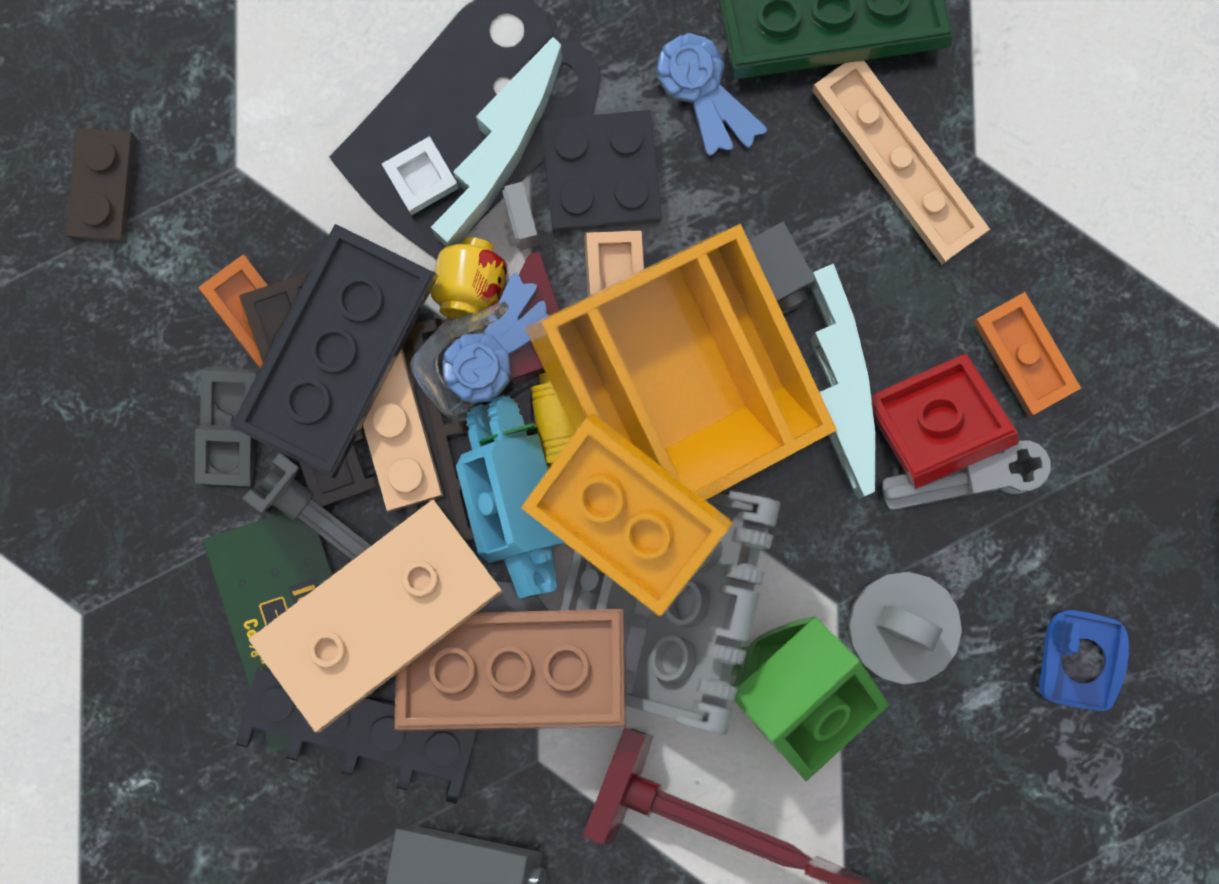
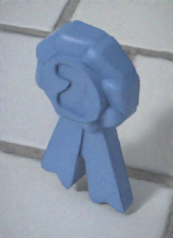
M686 33L668 42L662 48L656 67V75L668 96L693 104L707 156L713 155L717 149L725 151L733 149V143L723 123H726L739 141L749 148L753 143L754 136L764 134L767 131L766 126L720 85L724 62L715 43L706 37Z
M516 273L511 275L485 333L464 334L444 353L442 362L444 383L448 386L449 390L464 402H489L499 396L511 381L510 355L531 343L525 327L549 316L547 315L545 302L540 301L519 319L536 293L537 285L533 283L523 284Z

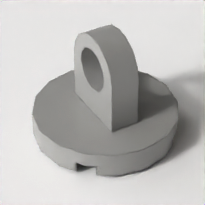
M911 572L884 575L865 586L852 604L847 624L852 648L862 665L878 678L899 684L925 682L945 670L958 651L962 634L959 609L949 592L930 577Z

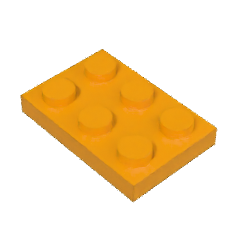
M593 413L583 421L521 507L660 617L733 524L730 519Z

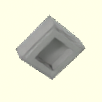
M523 181L504 186L505 190L502 191L517 248L520 247L521 250L539 246L538 235Z

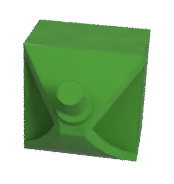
M816 616L800 619L772 629L758 636L750 643V646L740 647V650L746 651L743 665L738 663L733 665L731 675H737L733 687L737 688L735 703L805 782L889 706V703L860 660Z

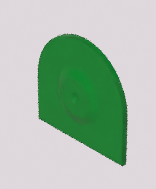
M534 423L504 431L503 435L526 431L527 435L537 432L538 426ZM498 434L480 440L479 444L494 442L493 438L498 437Z

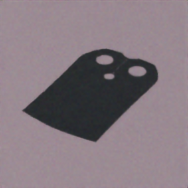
M474 0L465 5L396 86L329 156L354 189L380 217L436 259L439 252L445 246L435 238L431 226L455 203L465 190L458 185L459 188L411 215L384 170L382 163L430 136L456 180L454 175L455 169L486 138L479 130L476 116L497 95L493 89L495 80L499 77H508L512 80L518 74L517 71L543 45L545 46L549 42L548 39L551 36L561 44V63L573 67L578 76V84L574 92L568 96L557 97L550 94L539 124L520 162L504 186L521 182L545 160L541 120L589 116L593 112L599 90L600 66L576 39L568 40L554 34L549 27L548 13L532 0ZM500 14H514L520 18L524 25V35L521 41L514 46H500L490 36V24ZM504 186L474 227L504 198L502 191L505 190Z

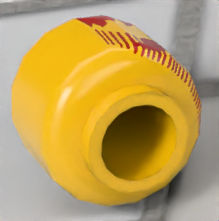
M465 237L462 239L461 244L448 245L439 252L434 270L438 278L430 294L433 301L440 306L439 311L443 316L458 322L478 324L483 321V317L494 314L505 289L508 265L501 256L493 252L494 245L480 238Z

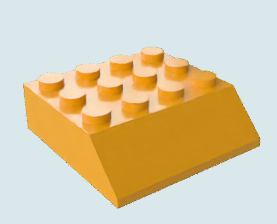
M741 224L718 232L525 327L575 432L583 421L593 413L704 500L837 430Z

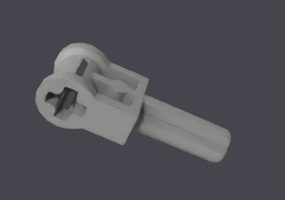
M1019 441V444L918 489L914 488L906 474L887 477L882 481L883 498L887 508L894 511L1001 490L1008 494H1022L1040 487L1048 479L1051 471V460L1047 451L1041 445L1032 441ZM1017 459L1019 462H1028L1030 472L1022 476L1017 473L1011 474L1009 464Z

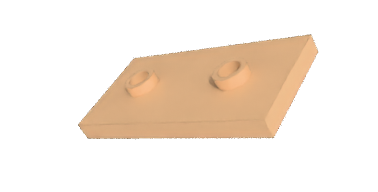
M431 500L248 640L313 730L320 733L503 593V590L438 504Z

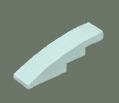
M554 37L476 116L479 130L486 138L454 171L457 184L465 192L431 226L435 238L445 247L459 244L489 209L520 162L545 111L562 62L561 44Z
M833 263L813 272L816 281L811 287V292L827 328L815 332L810 342L830 385V388L820 392L837 429L828 436L858 500L875 492V427L869 376L855 319Z

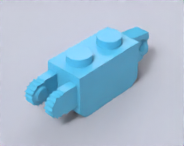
M502 395L493 399L492 403L483 406V404L471 408L470 412H467V418L465 419L467 420L466 425L469 427L467 432L472 450L461 454L456 469L478 554L488 563L504 560L518 598L526 599L558 589L552 547L565 544V542L521 508L548 469L539 434L527 436V432L522 431L503 435L504 431L525 426L522 415L519 413L521 409L518 408V403H515L514 398L511 399L509 395L506 397ZM498 434V437L493 438L494 442L479 444L480 440Z

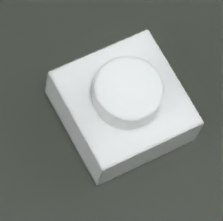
M430 136L382 163L384 170L411 215L459 188Z

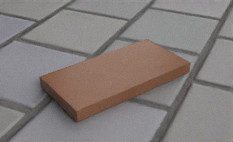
M624 609L475 613L396 674L395 730L450 731L627 727L626 612Z

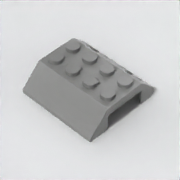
M730 491V495L718 493L705 500L730 519L733 524L661 617L575 550L559 609H624L626 612V706L675 719L677 723L724 735L727 734L732 713L731 709L726 708L728 700L734 701L737 688L729 683L733 665L737 663L743 665L746 651L740 650L741 642L748 643L760 594L754 592L755 585H762L765 573L757 568L758 558L761 549H770L773 535L767 534L768 528H775L781 505L779 501Z

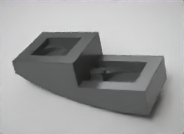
M205 367L201 370L200 425L195 429V484L246 487L252 485L257 440L230 426L260 369Z

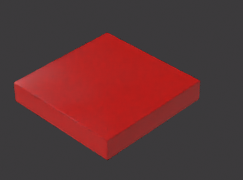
M967 353L871 395L873 418L915 489L1019 444L1017 430Z

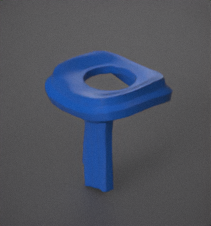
M1066 610L1054 615L1047 626L1039 681V692L1044 700L1095 711L1111 709L1121 690L1128 665L1129 638L1124 625L1111 617L1077 610ZM1080 639H1089L1095 642L1101 648L1104 655V667L1101 674L1096 679L1087 683H1079L1072 680L1065 673L1062 666L1063 654L1073 656V653H1078Z

